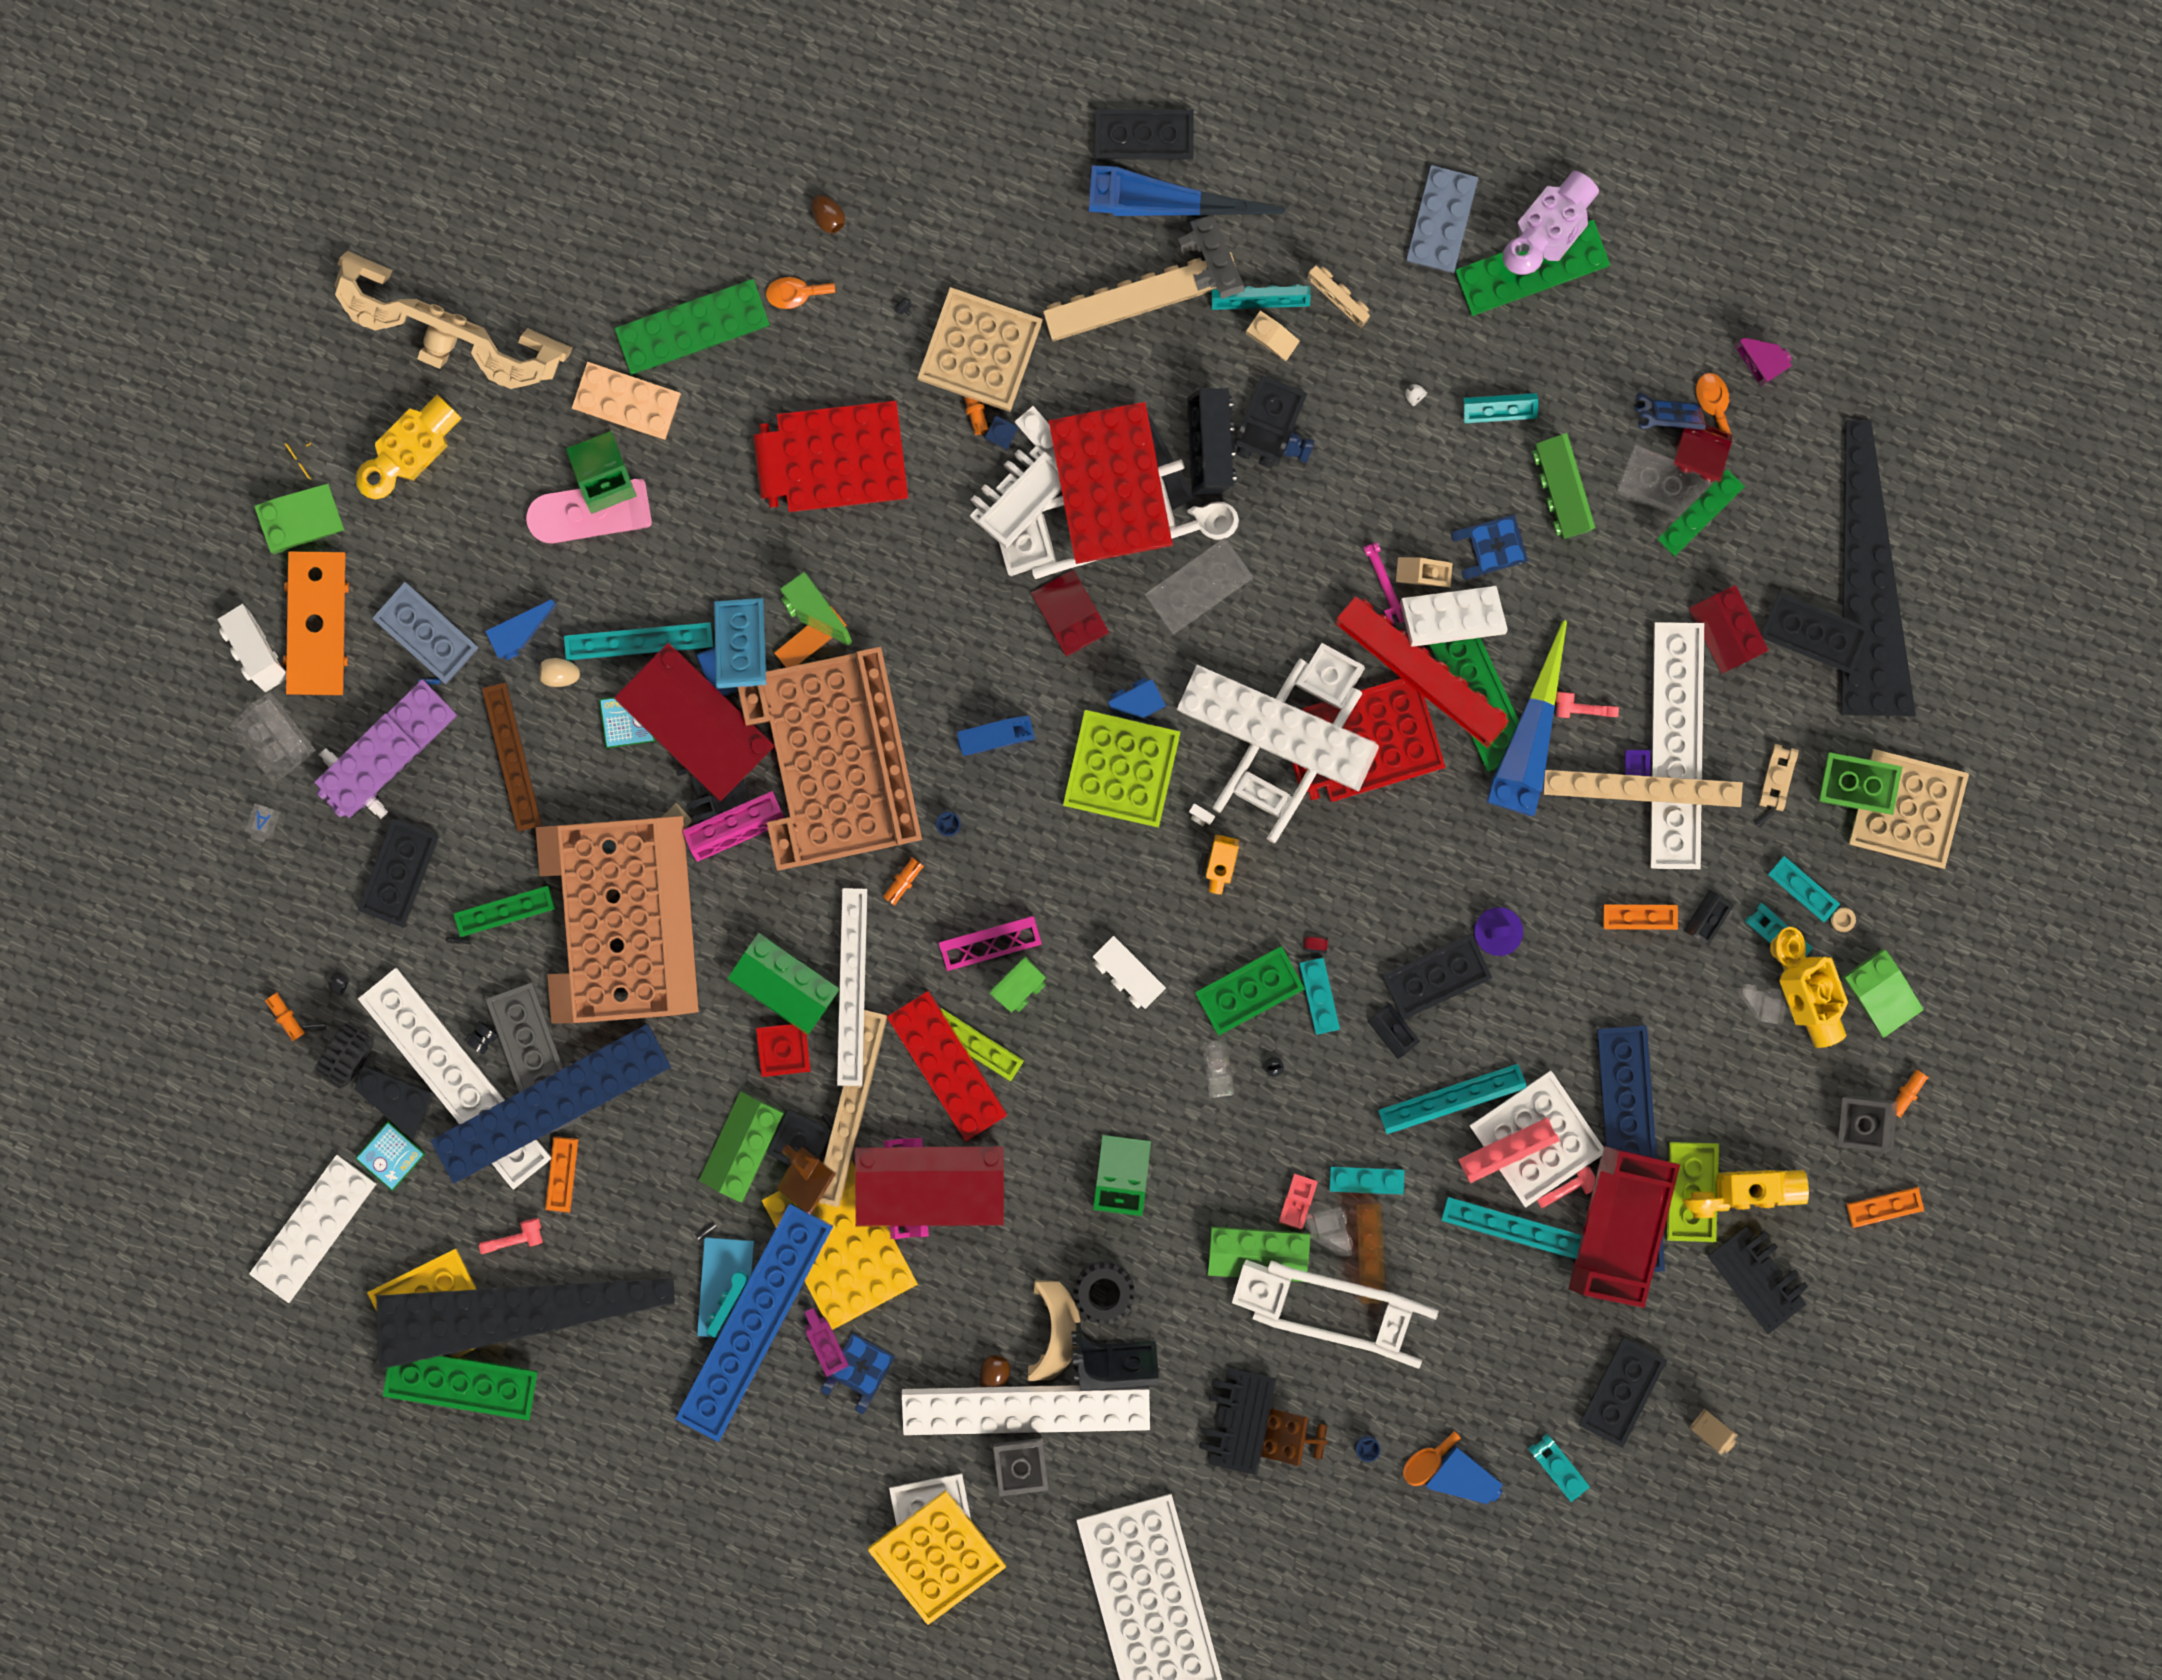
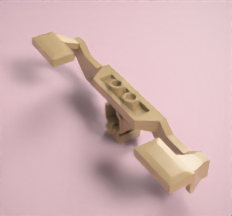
M349 251L345 252L339 259L338 265L341 267L334 285L336 288L335 295L352 321L375 331L403 324L407 316L428 324L429 326L423 340L425 346L420 350L417 359L439 369L447 362L449 352L455 347L457 338L474 344L471 354L489 380L496 382L498 385L513 389L538 383L541 380L553 379L559 361L564 362L572 351L573 347L527 328L520 336L518 343L532 348L539 353L536 358L521 362L500 353L485 328L467 321L462 315H452L444 311L441 306L429 305L418 299H399L384 303L363 294L355 282L359 275L384 284L390 278L392 270Z

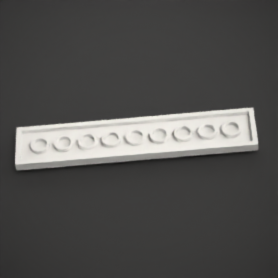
M1654 623L1651 777L1702 780L1704 623ZM1651 802L1650 868L1700 869L1701 805Z
M395 968L358 998L459 1124L505 1101L398 968ZM535 1140L492 1164L514 1190L552 1158L541 1143Z
M1080 1386L902 1389L904 1435L1150 1430L1149 1386L1080 1391Z

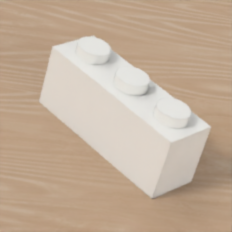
M1114 936L1093 956L1096 960L1093 963L1096 968L1103 974L1107 971L1113 977L1111 982L1120 991L1125 989L1130 994L1128 999L1137 1008L1143 1006L1146 1009L1166 989Z

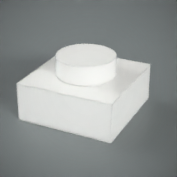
M1193 804L1189 811L1192 814L1191 820L1201 826H1204L1205 823L1210 825L1215 818L1214 815L1196 804Z

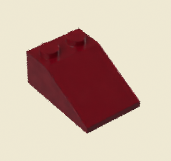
M1074 569L1031 593L1066 657L1109 634L1106 625Z

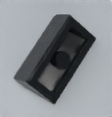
M1709 890L1683 931L1709 946L1734 905L1718 893Z
M1390 1003L1367 1021L1397 1059L1404 1056L1420 1042Z

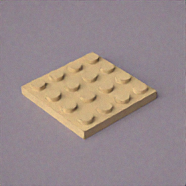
M950 287L918 375V380L1011 412L1043 319Z
M1872 749L1870 760L1903 766L1894 814L1890 815L1857 809L1848 845L1945 869L1969 773Z

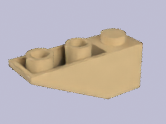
M1705 1409L1689 1427L1720 1454L1724 1451L1728 1452L1736 1442L1734 1440L1736 1434Z

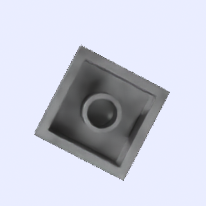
M1851 1095L1843 1097L1838 1147L1885 1153L1892 1151L1898 1101Z
M1043 1438L994 1444L999 1496L1049 1490Z

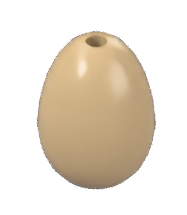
M549 658L540 663L539 680L547 686H568L579 679L580 670L570 661L560 658Z

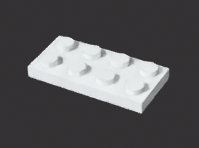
M1496 586L1402 598L1400 602L1411 647L1502 635L1507 632Z

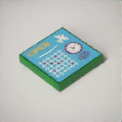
M613 698L599 699L606 748L655 742V738Z
M388 1121L355 1159L393 1191L426 1153Z

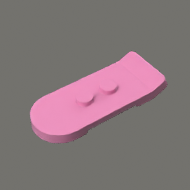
M643 479L631 480L637 497L593 514L590 513L585 503L581 489L542 495L535 499L528 509V528L534 537L545 543H560L648 528L651 526L652 520L645 481Z

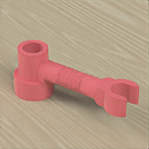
M1556 693L1555 717L1570 718V713L1618 717L1619 707L1574 703L1575 693Z
M1588 1165L1578 1171L1577 1178L1537 1199L1540 1207L1543 1208L1579 1187H1582L1586 1195L1591 1193L1596 1177L1590 1166Z
M539 1218L521 1222L522 1233L480 1242L478 1245L480 1254L489 1253L517 1243L527 1242L528 1246L543 1243L539 1230L541 1228Z

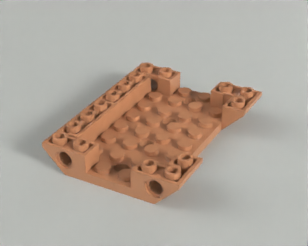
M683 816L536 827L539 875H562L569 973L547 974L551 1023H582L673 1016L699 1012L686 842L682 831L684 830ZM606 840H613L616 843L614 853L607 854L604 852L603 843ZM610 889L619 891L620 900L617 903H611L607 900L606 895ZM614 938H619L624 942V949L621 952H614L611 949L610 943ZM619 987L625 988L628 992V998L622 1002L618 1001L614 996L615 990Z

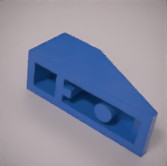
M551 599L485 631L497 657L500 659L505 657L507 661L518 656V650L524 648L555 608V601Z

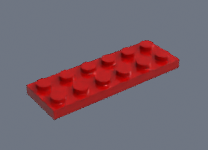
M929 990L887 1016V1019L965 1141L1008 1115Z

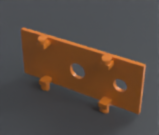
M288 552V582L284 583V591L288 592L287 655L283 656V665H287L286 694L344 695V666H348V656H344L345 592L349 593V583H345V552ZM314 567H318L322 571V578L319 581H312L309 578V571ZM315 614L319 615L324 623L322 629L318 632L309 631L306 627L308 617Z

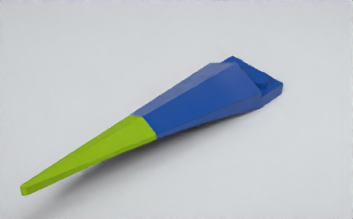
M1566 620L1559 627L1534 689L1492 778L1486 803L1531 817L1535 815L1540 793L1543 789L1567 625Z

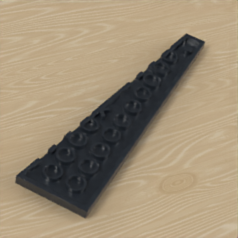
M1847 420L1845 433L1843 618L1871 628V632L1853 675L1842 671L1841 715L1915 717L1914 699L1872 421Z
M674 1278L376 1295L379 1370L675 1304Z

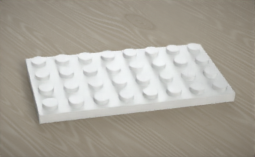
M1172 1494L1076 1519L1120 1680H1222Z

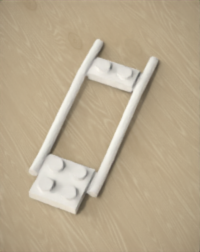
M1182 459L1158 467L1171 538L1202 529L1199 519L1176 527L1164 481L1161 477L1185 469ZM1063 496L1054 498L1043 511L1063 506ZM1042 512L1007 549L1000 544L1006 569L1010 576L1033 569V576L1035 579L1059 571L1091 563L1076 564L1074 557L1056 562Z
M1322 643L1309 664L1302 659L1298 660L1277 695L1276 700L1285 703L1294 685H1297L1302 690L1339 710L1341 709L1333 725L1342 728L1362 695L1361 691L1353 687L1363 673L1364 665ZM1250 744L1240 764L1212 808L1216 812L1221 813L1231 795L1235 793L1237 796L1273 816L1279 817L1267 837L1269 841L1276 843L1317 773L1308 769L1292 797L1290 794L1250 772H1246L1259 747Z
M1249 1260L1245 1261L1232 1301L1233 1304L1255 1311L1254 1320L1272 1327L1372 1351L1418 1369L1421 1366L1422 1359L1400 1352L1412 1312H1417L1435 1320L1439 1312L1437 1309L1394 1293L1293 1269L1272 1260L1269 1268ZM1291 1280H1301L1389 1302L1376 1342L1279 1319Z

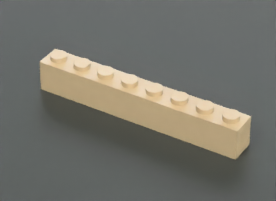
M1201 258L1193 259L1187 262L1188 266L1179 268L1178 265L1164 269L1165 273L1155 276L1154 272L1141 276V281L1132 283L1131 280L1123 281L1117 284L1118 288L1109 291L1108 287L1095 290L1094 295L1087 298L1083 294L1071 298V303L1061 305V302H1056L1048 305L1047 310L1043 311L1052 342L1212 292L1217 287H1207L1198 291L1193 279V274L1197 275L1206 270V267H1208L1206 261H1202Z

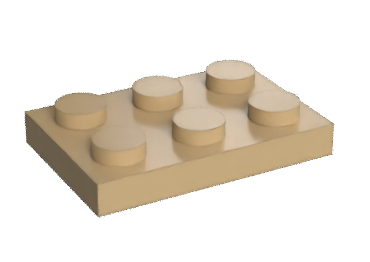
M1315 266L1309 272L1307 279L1354 323L1362 328L1370 317L1368 307L1360 300L1355 302L1349 296L1351 292L1343 284L1337 285L1331 279L1333 275L1322 266L1319 269Z

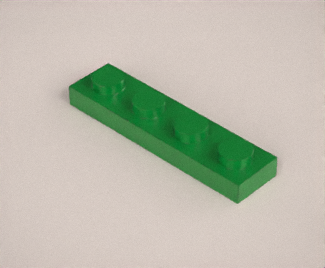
M1727 469L1722 474L1720 482L1715 481L1656 540L1675 557L1745 486Z
M545 886L454 913V918L460 937H464L552 911L556 908L550 888Z

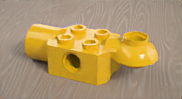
M438 394L420 412L409 409L375 443L378 457L367 460L357 470L355 480L361 494L367 498L380 499L391 493L395 487L397 476L414 481L448 446L445 435L462 418ZM373 472H379L381 476L380 482L376 485H371L369 482V476Z
M1793 927L1781 930L1771 941L1770 950L1773 957L1777 958L1783 966L1784 971L1779 981L1795 1024L1806 1025L1815 1048L1828 1047L1842 1041L1846 1037V1032L1840 1018L1848 1001L1832 958L1805 957L1806 945L1801 932Z
M1805 1170L1717 1173V1197H1715L1714 1192H1692L1691 1198L1683 1199L1686 1208L1693 1213V1218L1715 1217V1212L1729 1211L1730 1208L1750 1209V1204L1759 1206V1208H1772L1774 1203L1776 1206L1802 1205L1808 1202V1178ZM1753 1185L1754 1190H1753L1752 1194L1750 1195V1194H1749V1188H1750V1186Z

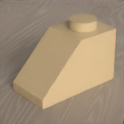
M1262 311L1258 313L1246 331V335L1285 361H1287L1300 342L1286 328Z
M1398 557L1396 582L1451 587L1452 563L1425 558Z

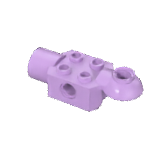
M1572 171L1560 187L1547 186L1518 221L1519 238L1509 242L1503 251L1505 266L1516 274H1528L1540 267L1543 258H1546L1548 261H1559L1588 225L1586 208L1599 194L1596 184L1585 174ZM1521 251L1528 252L1526 255H1518Z

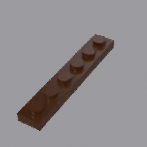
M505 682L482 688L517 831L543 826L508 685Z

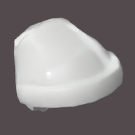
M1216 501L1202 507L1193 506L1187 510L1196 520L1199 519L1202 526L1201 532L1211 539L1222 540L1234 534L1238 527V514L1233 506L1226 502Z

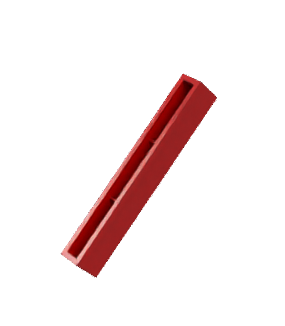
M1355 597L1337 617L1335 625L1488 748L1507 726L1509 721L1506 718L1507 715L1500 708H1493L1489 705L1487 698L1477 691L1474 693L1468 688V683L1463 678L1452 675L1447 665L1439 660L1436 662L1431 658L1430 652L1421 645L1411 647L1408 634L1405 631H1398L1392 626V622L1388 617L1383 614L1378 615L1373 611V606L1368 601Z

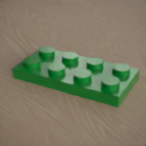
M1280 946L1196 991L1195 994L1219 1036L1305 990L1283 947Z

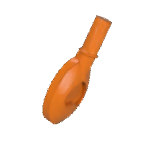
M784 277L775 280L768 286L766 297L769 303L777 308L791 309L802 305L809 295L836 293L835 283L807 286L804 281L798 278Z
M1713 373L1704 374L1698 379L1696 384L1697 400L1705 412L1715 415L1719 429L1731 434L1726 420L1727 417L1724 414L1729 404L1728 389L1718 375Z
M1454 1431L1437 1448H1425L1411 1456L1403 1470V1477L1406 1482L1412 1486H1419L1431 1480L1440 1469L1441 1457L1461 1437Z

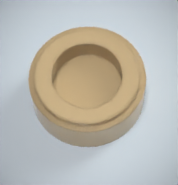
M1842 907L1836 909L1831 914L1830 922L1835 930L1847 932L1854 927L1856 917L1852 910Z

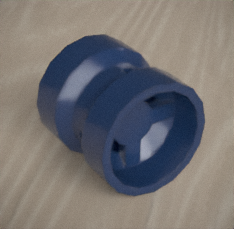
M1292 432L1284 456L1290 458L1293 456L1297 457L1299 461L1307 464L1315 440L1309 438L1302 439L1298 434Z
M952 812L942 813L936 821V828L939 833L947 837L957 834L961 827L959 817Z
M1370 1435L1360 1437L1355 1444L1356 1454L1364 1462L1375 1461L1380 1455V1445Z

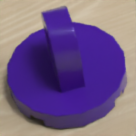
M1494 907L1484 911L1478 918L1474 926V937L1478 946L1484 952L1493 956H1504L1512 953L1520 945L1523 938V926L1520 918L1513 911Z

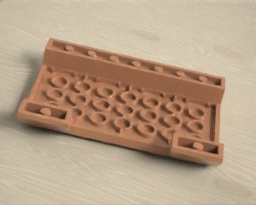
M881 647L766 672V685L738 687L746 726L770 722L789 809V818L767 822L777 871L922 840Z

